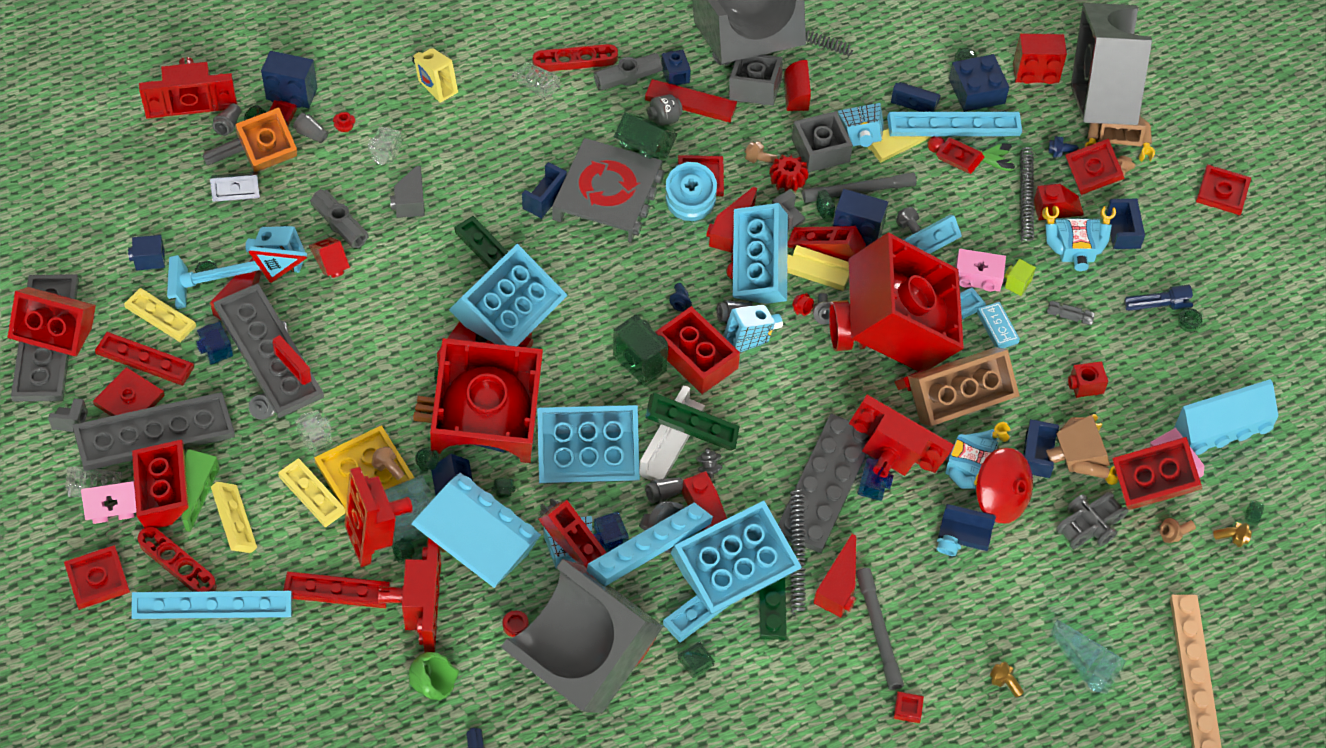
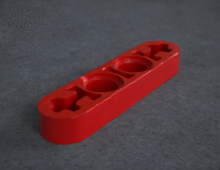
M603 44L540 50L533 55V68L539 72L611 66L618 61V49L614 45ZM590 55L592 58L590 60H583L581 56ZM568 57L570 61L561 62L559 58Z
M147 527L139 532L137 538L140 548L192 592L216 591L217 586L214 576L162 532L154 527ZM154 537L158 547L156 548L151 541L146 542L145 538ZM167 550L175 552L174 557L169 560L161 558L162 553ZM184 565L193 567L192 572L187 575L180 574L179 569ZM198 576L199 580H201L203 583L208 582L209 587L206 588L202 586L200 588L199 582L195 578Z

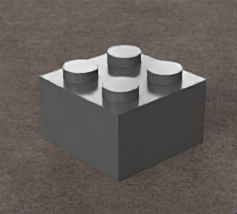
M758 55L736 60L729 78V100L774 106L782 81L783 57Z
M836 111L794 121L792 141L802 162H806L808 173L850 162L853 144Z

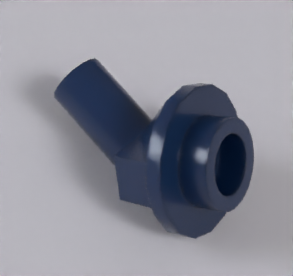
M1054 136V140H1049V153L1053 154V158L1062 157L1063 152L1072 153L1079 150L1078 145L1063 143V137Z
M677 283L674 286L676 292L670 296L669 301L675 310L684 312L692 306V302L683 284Z

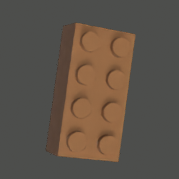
M998 347L908 376L920 423L934 426L1020 396L1008 349Z

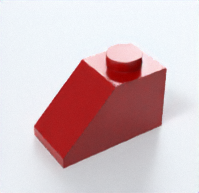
M1062 184L1040 185L1037 187L1033 203L1038 220H1046L1042 216V211L1046 207H1048V214L1053 216V206H1057L1059 209V215L1056 218L1084 215L1079 196Z
M328 237L309 245L324 275H331V278L343 275L345 273L344 270L350 268L341 241Z

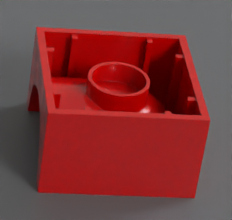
M889 232L849 258L851 339L916 371L929 370L964 349L959 269Z
M443 338L430 430L431 453L441 454L443 449L455 445H484L506 450L516 455L520 462L531 463L543 349Z

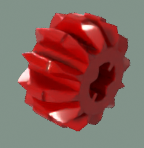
M792 153L789 157H785L782 154L780 159H774L769 171L771 184H776L777 190L785 188L786 192L792 189L795 193L798 187H804L809 174L806 162H802L801 157L793 158Z

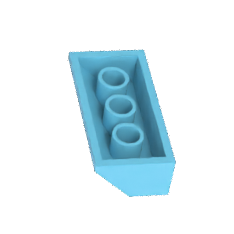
M779 203L734 209L733 297L736 299L763 304L787 301L788 214Z
M1271 379L1183 406L1174 428L1179 431L1182 437H1187L1189 446L1196 455H1200L1215 446L1222 448L1229 444V442L1237 439L1244 441L1251 435L1259 432L1260 434H1266L1273 429L1278 418L1273 382Z

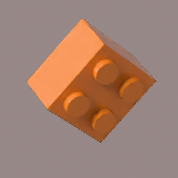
M279 108L236 124L237 135L254 172L297 157L296 145Z

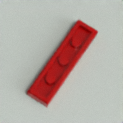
M654 79L651 80L645 94V100L649 102L655 97L671 94L680 100L682 110L731 123L737 107V101Z
M110 332L105 333L95 349L97 355L181 386L184 385L194 369V363Z
M287 571L283 591H292V599L386 608L387 603H378L379 586L390 587L391 585L390 582Z

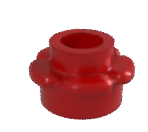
M341 112L333 118L334 127L340 132H348L352 130L355 124V117L348 112Z
M809 294L797 295L792 303L794 312L797 315L800 313L806 316L812 311L814 300L810 298Z

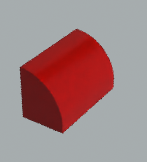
M801 60L789 65L784 71L783 80L787 111H809L811 88L808 60Z

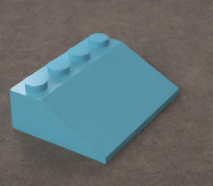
M516 244L449 311L466 328L494 344L518 346L568 295Z
M638 405L537 408L539 483L640 480Z
M459 473L448 482L412 523L413 526L493 588L529 554L541 536L532 525L525 523L511 509L503 506L490 493L485 492L472 479L464 476L462 473Z
M765 501L674 545L671 551V555L683 577L711 615L802 568Z

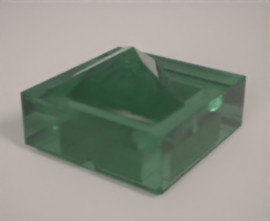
M826 190L818 191L816 201L818 212L825 222L832 221L835 205Z
M700 641L678 654V660L692 678L715 664L714 659Z

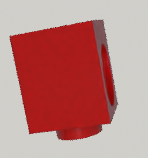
M1102 361L1074 365L1071 374L1068 376V386L1071 390H1074L1076 398L1104 394L1109 382Z

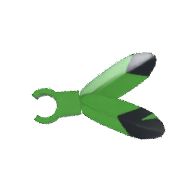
M998 144L982 152L985 157L982 161L1005 171L1015 169L1011 161L1001 157L1009 153L1012 147L1011 144Z

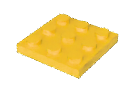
M382 425L314 457L315 463L337 500L345 508V513L350 469L360 467L363 475L368 476V478L379 476L388 500L417 487L415 477ZM390 447L396 455L393 461L405 473L401 479L397 480L387 468L379 471L372 466V457L377 449Z

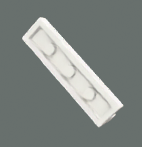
M683 385L675 401L704 412L705 405L689 399L690 388ZM661 424L640 460V476L648 480L666 479L690 435Z

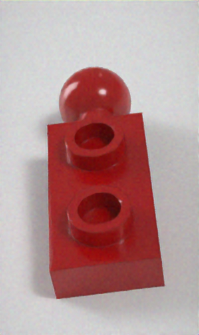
M932 136L927 143L928 149L936 153L938 159L969 174H972L985 158L981 151L950 137L945 142L940 136Z

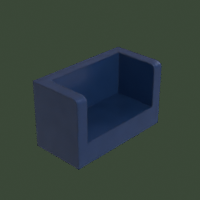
M547 162L545 165V177L532 193L524 190L522 193V209L542 219L553 206L567 176V171Z
M1110 199L1106 216L1112 215L1113 207L1116 210L1115 216L1110 219V224L1112 225L1110 236L1113 249H1141L1145 238V231L1138 199Z
M1030 419L1026 431L1023 455L1029 463L1032 475L1045 478L1051 477L1054 462L1049 461L1046 450L1055 447L1056 433L1059 431L1058 424Z

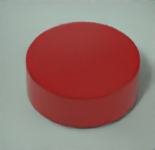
M521 611L508 612L502 621L503 630L510 637L517 636L529 626L528 617Z

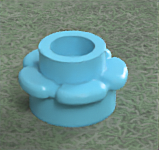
M944 535L943 538L937 539V551L940 553L956 556L957 551L961 549L958 539L953 536Z

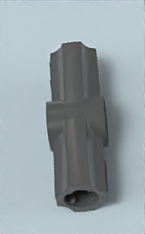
M658 53L649 54L637 59L624 57L620 59L618 65L593 73L598 90H605L620 84L626 86L633 85L639 78L661 72L663 66Z
M320 189L315 192L310 199V203L329 223L331 230L339 233L352 248L363 246L369 235L349 214L348 207L339 203L327 190Z

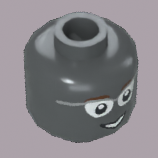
M671 94L658 96L651 100L650 107L647 108V114L649 119L653 120L658 126L676 123L682 115V105L680 100Z

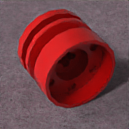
M848 300L832 301L830 303L829 327L832 346L835 352L853 349L854 340L851 339L850 303ZM857 342L860 350L866 348L865 345Z

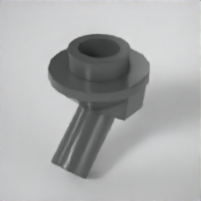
M913 207L904 208L898 213L896 218L898 226L903 229L909 226L912 234L921 230L916 222L919 220V215Z
M826 293L818 295V304L814 305L812 311L814 319L820 324H829L830 302H828V295Z

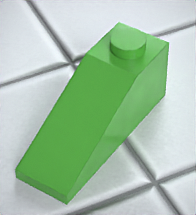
M188 449L185 454V469L189 507L182 514V520L185 530L191 532L220 468L216 456Z

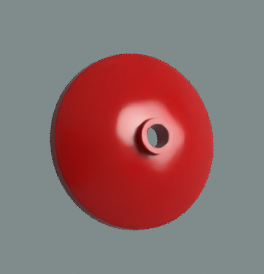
M999 448L991 452L981 465L976 485L977 499L983 513L996 516V523L1006 524L1015 521L1023 514L1030 502L1033 491L1032 471L1028 461L1021 452L1013 448Z

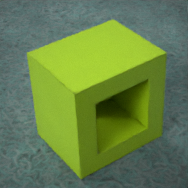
M1021 259L1017 261L1015 266L1010 265L1004 276L1007 279L1005 288L1022 296L1032 282L1036 267Z

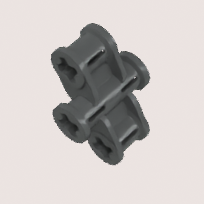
M1111 491L1105 493L1091 504L1086 501L1087 497L1082 494L1068 505L1067 510L1074 512V514L1064 519L1057 526L1056 531L1066 537L1073 550L1094 536L1098 540V545L1104 546L1117 535L1118 531L1115 528L1111 529L1110 526L1122 520L1127 515L1128 509L1122 507L1115 500L1114 494Z

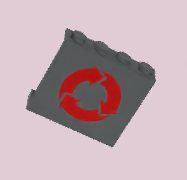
M584 138L552 206V220L562 222L565 213L628 231V242L632 243L634 236H639L642 218H647L650 200L654 201L656 197L657 183L661 184L665 172L662 170V160Z

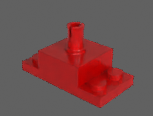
M187 57V64H185V59L181 58L179 65L161 66V81L139 83V91L146 119L223 111L230 104L237 105L232 73L210 75L208 62L194 63L193 59Z
M869 395L865 396L849 422L858 432L870 436L862 452L878 460L873 467V471L877 475L883 467L879 475L880 477H887L891 468L906 476L914 463L919 464L926 471L936 473L954 447V444Z
M357 467L350 469L344 526L361 567L371 564L372 554L375 553V550L392 546L395 516L412 513L413 508L409 497L389 502L379 476L368 478V476L363 475L361 468Z
M429 537L428 547H423L422 560L405 559L404 585L402 587L379 586L380 592H378V603H402L405 630H417V633H419V645L424 646V653L435 652L441 572L440 546Z

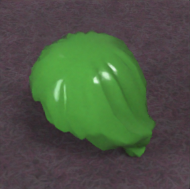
M426 652L420 654L411 663L409 682L417 692L427 698L442 700L454 689L459 669L453 667L446 656L437 652Z

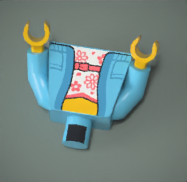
M1053 206V216L1048 214V207L1044 208L1042 216L1047 220L1045 224L1047 244L1056 254L1060 255L1062 262H1074V267L1077 271L1087 270L1089 268L1088 262H1094L1096 255L1101 254L1109 242L1112 226L1110 219L1116 214L1115 208H1112V215L1109 217L1104 213L1105 206L1101 209L1100 216L1103 219V223H1100V219H1056L1054 222V218L1059 215L1058 207Z
M1000 422L992 430L958 435L951 453L946 458L949 461L945 473L949 475L959 488L976 489L981 465L986 457L997 449L998 438L1002 442L1009 440L1010 436L1007 431L1011 429L1008 424Z

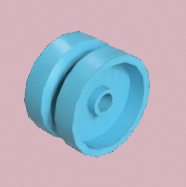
M686 162L676 166L666 179V204L669 211L675 217L685 221L700 220L710 214L716 203L717 181L714 174L707 166L697 162Z

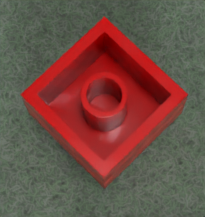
M1020 34L1013 59L1015 83H1059L1067 56L1064 34Z

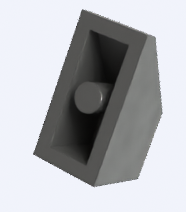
M416 166L394 185L395 195L390 196L391 210L396 209L397 218L425 216L421 166Z

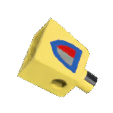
M434 48L423 53L418 52L413 56L412 62L416 66L419 82L440 103L458 93L451 59Z

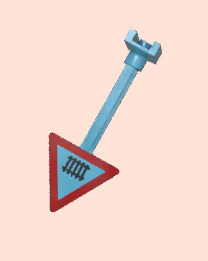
M250 246L248 252L254 259L253 262L198 273H188V268L178 255L169 257L167 297L169 299L176 298V309L186 308L188 287L196 286L197 283L261 270L267 280L272 283L307 259V253Z

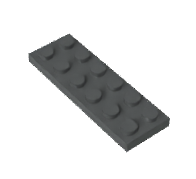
M77 274L29 275L27 287L77 299L79 278ZM19 341L11 392L13 402L63 401L69 355Z
M258 283L214 302V308L278 418L324 398V393L312 373L311 381L306 385H302L274 354L273 339L281 335L304 361Z
M222 392L72 425L84 472L133 461V450L182 439L184 449L235 438V432Z
M830 414L795 487V490L801 489V492L793 493V495H805L804 498H793V500H805L804 503L793 502V504L805 505L802 508L805 510L803 512L805 516L802 517L805 521L793 522V524H805L804 527H793L794 529H805L804 532H793L794 534L804 533V537L794 536L793 538H804L805 541H793V543H805L803 547L821 554L867 456L862 450L870 437L865 433L858 432L849 424V420L834 414ZM789 500L778 523L779 528L788 541L792 540L790 538L792 535L790 533L792 531L790 529L792 526L790 524L792 521L790 519L792 516L790 514L792 511L790 509L792 506L790 504L791 500Z

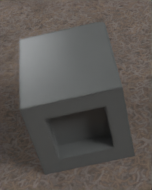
M791 190L772 200V204L779 203L788 214V231L805 221V217L794 207L796 195Z
M74 398L71 408L58 407L56 414L50 413L48 420L52 430L73 432L72 425L85 422L88 411L84 399Z

